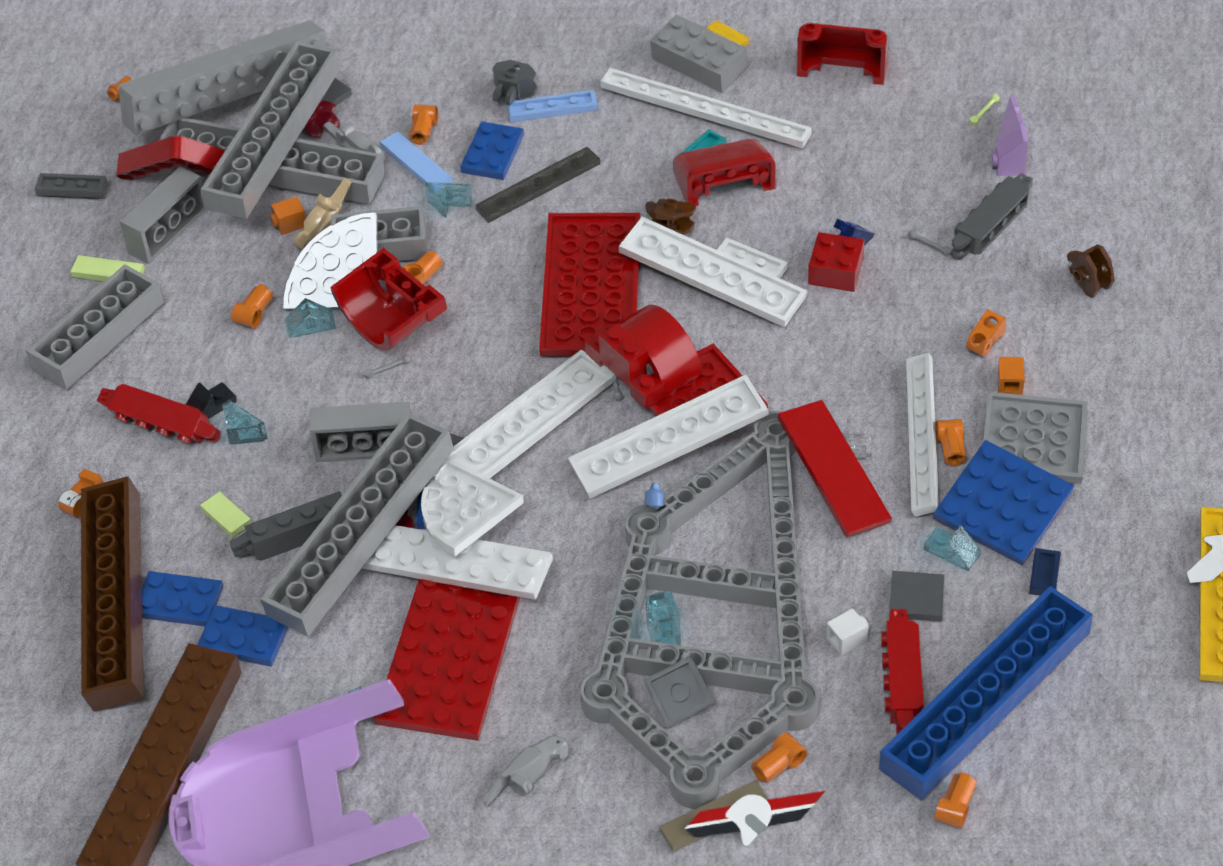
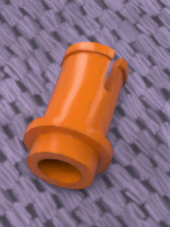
M126 75L115 85H110L107 90L108 97L113 101L120 100L118 85L132 79Z

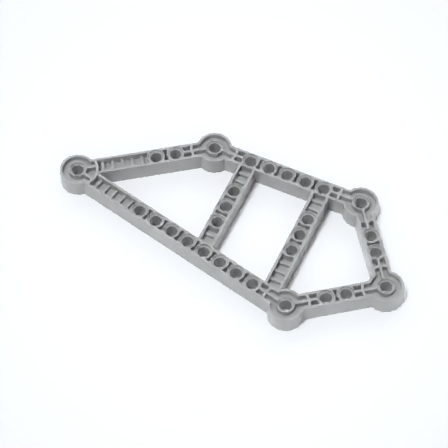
M769 411V415L755 421L754 432L667 495L664 498L663 506L653 509L647 505H641L628 513L625 518V535L629 550L597 671L587 675L580 685L581 708L585 716L599 724L610 723L670 780L672 797L678 804L686 808L696 809L715 800L719 793L720 782L787 730L801 731L809 728L815 723L819 713V691L814 683L806 679L790 468V456L796 450L777 419L778 414L783 411ZM766 463L773 573L656 556L668 548L672 532ZM647 589L776 608L779 661L634 639ZM691 656L706 685L771 695V701L703 753H689L629 697L628 684L624 678L625 673L651 676Z

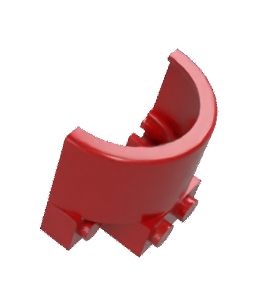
M384 247L330 287L338 307L352 327L368 343L382 351L392 349L427 321L431 322L447 310L445 297L430 284L427 286L423 285L402 268L399 259ZM378 280L385 281L387 288L386 292L384 291Z
M647 305L607 330L603 329L585 340L586 354L600 367L605 365L630 388L631 396L645 409L702 375L701 363L690 337L681 324L668 311L657 305ZM648 363L650 364L655 376L647 375Z

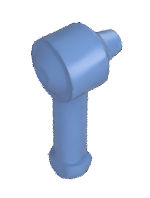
M652 483L651 488L645 492L644 505L653 509L664 505V493L660 490L659 483Z

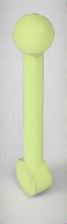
M993 94L991 100L976 116L970 117L971 125H977L979 118L994 102L999 101L1000 97L998 94Z

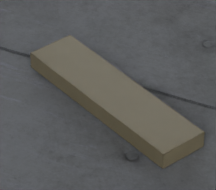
M754 780L659 826L660 833L672 852H675L704 838H695L685 829L700 811L732 806L740 798L747 795L762 796L766 800L769 798L758 782Z

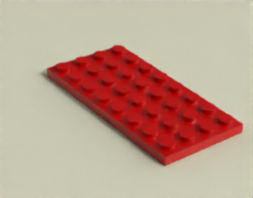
M548 213L539 344L540 356H573L580 350L586 352V339L603 329L607 330L637 311L639 261L619 253V245L641 219L640 213Z
M419 579L386 679L391 680L402 697L404 706L374 716L375 725L479 741L520 597Z

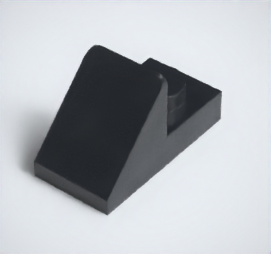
M199 382L186 405L199 409L210 419L236 403L237 399L236 395L223 382L210 390H207Z

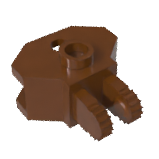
M664 198L658 199L657 203H654V201L646 202V212L652 217L653 222L682 235L690 233L694 228L695 223L690 220V217L696 211V206L693 203Z
M1097 244L1083 252L1074 250L1067 253V259L1072 262L1069 267L1070 273L1073 274L1075 281L1080 284L1087 296L1093 298L1101 287L1106 290L1112 287L1115 281L1112 260L1103 246Z

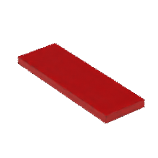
M823 400L778 414L777 419L846 538L891 522V515Z

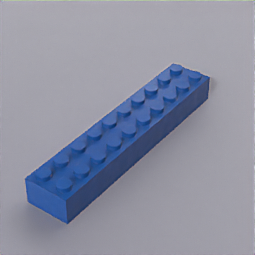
M1053 587L1047 588L880 751L879 770L922 801L1090 634L1093 614Z

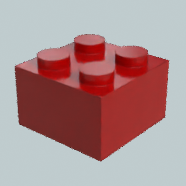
M818 232L808 265V285L854 292L864 259V239Z

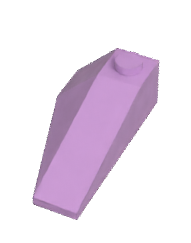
M1010 96L996 142L995 153L991 154L992 167H996L997 176L1025 174L1028 137L1025 123L1021 122L1022 115L1019 113L1015 96Z

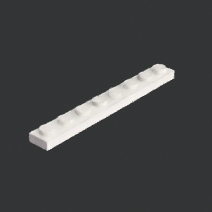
M930 353L906 359L911 511L915 517L935 512L939 506L933 359Z

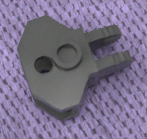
M505 60L496 62L492 68L494 85L496 86L492 99L495 102H499L502 97H505V104L512 105L515 100H519L521 97L534 95L538 89L534 82L536 72L530 64Z

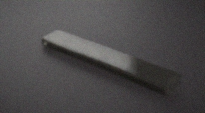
M586 146L476 204V211L490 223L600 165V158Z

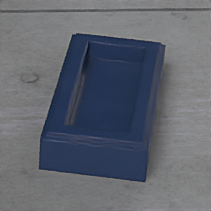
M1035 548L1029 594L1040 596L1050 586L1056 589L1061 551Z

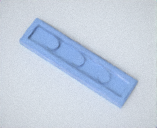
M594 90L517 100L512 105H507L510 122L598 110Z
M398 131L380 141L383 150L433 193H437L453 183L452 177Z

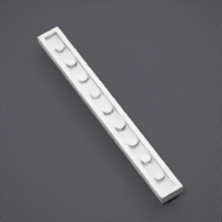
M609 68L600 81L601 88L802 149L812 134L811 127L613 68Z

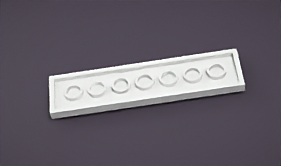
M641 217L619 245V253L782 327L787 325L807 296V290L644 217Z
M580 350L457 443L447 458L490 479L610 386L616 379V375L606 366L600 367L586 352Z
M744 375L569 457L568 460L586 494L591 499L769 415V412L747 375Z
M395 525L361 569L536 600L553 556L551 552L483 540L474 541L458 555L453 556L441 548L431 538L428 531Z

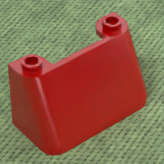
M811 22L800 26L797 36V76L808 77L810 70L816 68V71H820L821 64L864 68L863 76H868L869 74L873 78V84L884 85L888 66L887 34L879 29Z
M753 138L680 153L673 160V173L685 202L693 203L695 206H699L698 199L701 195H710L709 187L751 178L753 186L760 183L764 191L775 189L776 164L773 156L758 140Z

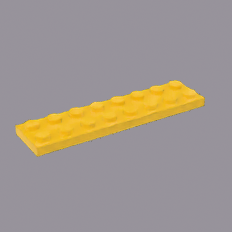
M1201 506L1200 560L1212 550V546L1204 541V537L1223 535V508ZM1223 571L1212 581H1203L1199 585V680L1223 683Z

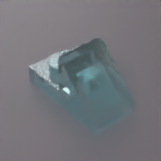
M426 182L427 202L443 217H447L449 206L472 207L471 184Z
M230 400L222 406L225 415L224 420L229 425L226 431L231 445L262 442L267 439L263 421Z
M959 526L954 534L936 527L924 543L925 551L968 572L982 552L962 526Z

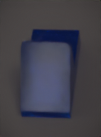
M838 218L833 226L840 230L839 235L864 239V246L875 234L858 224Z

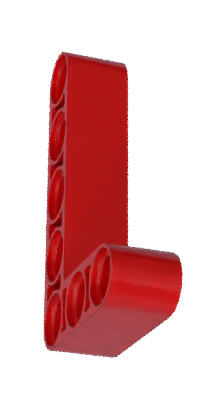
M171 136L119 153L116 177L123 180H135L177 166H183L210 175L226 150L186 137Z

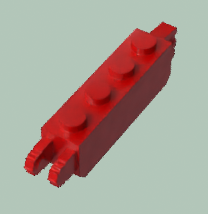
M126 384L117 386L115 390L102 388L97 398V402L115 414V419L124 423H128V420L134 421L135 426L148 430L149 427L155 428L156 433L165 437H170V434L178 436L177 440L190 445L191 442L201 444L202 440L215 443L221 438L220 430L209 424L208 416L199 409Z
M890 609L889 620H886V631H881V647H886V653H882V669H887V675H883V691H888L889 697H884V712L890 713V724H896V734L907 726L924 707L919 625L915 621L909 620L906 609Z

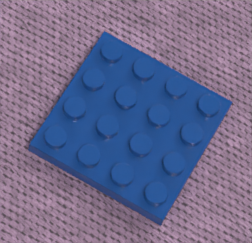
M985 440L933 513V518L1023 566L1072 494L1074 485Z

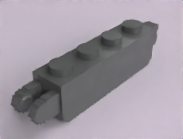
M1021 173L1015 178L1008 176L1002 183L999 182L994 191L989 196L986 195L981 204L976 209L973 208L968 217L963 222H959L955 227L954 234L956 235L952 240L954 249L952 248L951 256L954 259L962 260L969 252L974 255L981 254L1027 207L1029 189L1032 186L1033 178Z
M335 492L245 525L246 532L230 540V547L234 556L254 554L256 560L263 561L301 547L341 498V492Z

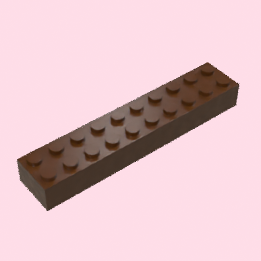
M129 476L81 489V695L93 711L144 699L140 493Z
M188 643L75 863L76 866H147L169 822L171 799L173 795L177 794L182 783L180 778L193 761L196 763L200 759L242 674L237 655Z

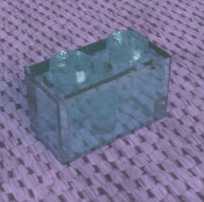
M671 590L646 596L647 629L651 641L681 646L680 614Z

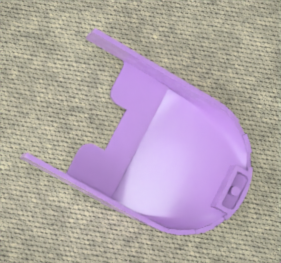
M385 680L240 730L209 746L206 749L208 752L196 763L193 761L180 778L182 783L177 794L173 795L169 809L170 833L174 845L184 859L192 866H348L429 838L428 830L415 812L372 826V820L365 811L358 810L343 815L336 771L354 765L359 758V746L355 729L356 723L404 706V701L391 680Z

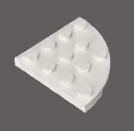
M376 212L348 217L346 220L327 227L308 243L295 261L289 280H287L283 309L339 308L330 287L377 253Z
M449 458L444 461L433 475L427 487H424L421 498L422 516L426 530L441 548L453 556L458 555L524 503L522 494Z

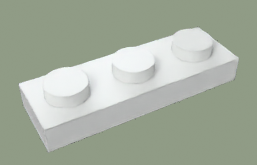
M726 238L717 249L724 254L778 278H781L788 269V262L729 238Z

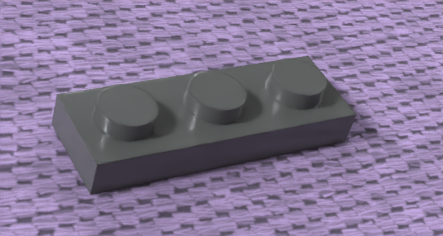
M40 173L35 191L36 195L103 198L107 179L106 176Z

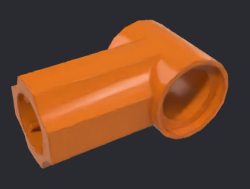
M414 104L409 140L417 145H423L428 141L432 126L437 124V106Z
M430 250L415 263L405 265L404 269L424 285L443 266V261L436 252Z
M262 284L255 286L243 303L237 302L231 312L232 322L253 329L257 328L262 319V312L273 298L272 291Z
M962 419L937 420L936 438L937 442L941 443L944 463L949 464L950 467L959 466L962 462L966 461Z
M785 732L774 741L770 750L751 763V769L762 783H768L788 767L792 769L798 767L807 757L808 751L790 733Z
M963 772L954 774L945 797L942 796L939 800L934 820L962 829L968 814L969 802L977 783L971 775Z

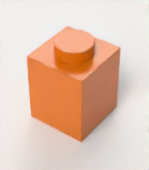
M297 196L271 204L273 214L269 215L274 228L278 227L281 235L304 228L305 211Z
M999 357L997 370L998 393L1023 395L1025 381L1024 357Z

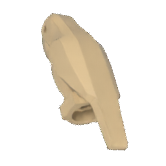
M344 178L331 197L327 198L321 194L318 195L316 199L317 205L304 220V230L298 233L293 241V245L303 250L313 238L331 226V215L339 214L343 199L352 183L350 180Z

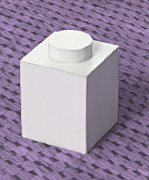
M852 608L827 622L826 638L842 656L867 642L868 622Z

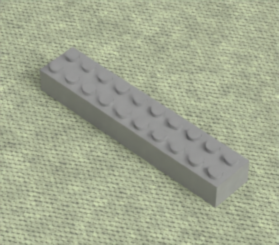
M309 20L119 84L122 123L137 135L264 91L296 41L325 47V31Z
M295 42L202 186L201 194L206 210L244 219L248 218L338 74L340 68L337 50Z
M183 118L169 123L160 140L171 136H182L226 150L240 128ZM296 139L268 186L331 197L342 180L346 178L352 183L343 200L370 205L385 175L383 156L379 153ZM183 167V168H185V169H187V170H189V171L199 172V171H196V170H192V169Z
M410 413L406 414L260 598L267 617L309 637L454 450L448 430Z

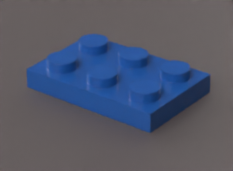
M481 121L460 166L461 173L504 180L524 136L523 128Z
M148 571L142 586V618L205 627L214 605H217L222 592V580Z
M214 605L197 645L235 654L240 661L272 667L288 627L263 614Z

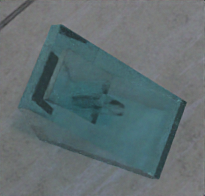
M304 298L285 318L289 339L336 329L332 310L307 298Z

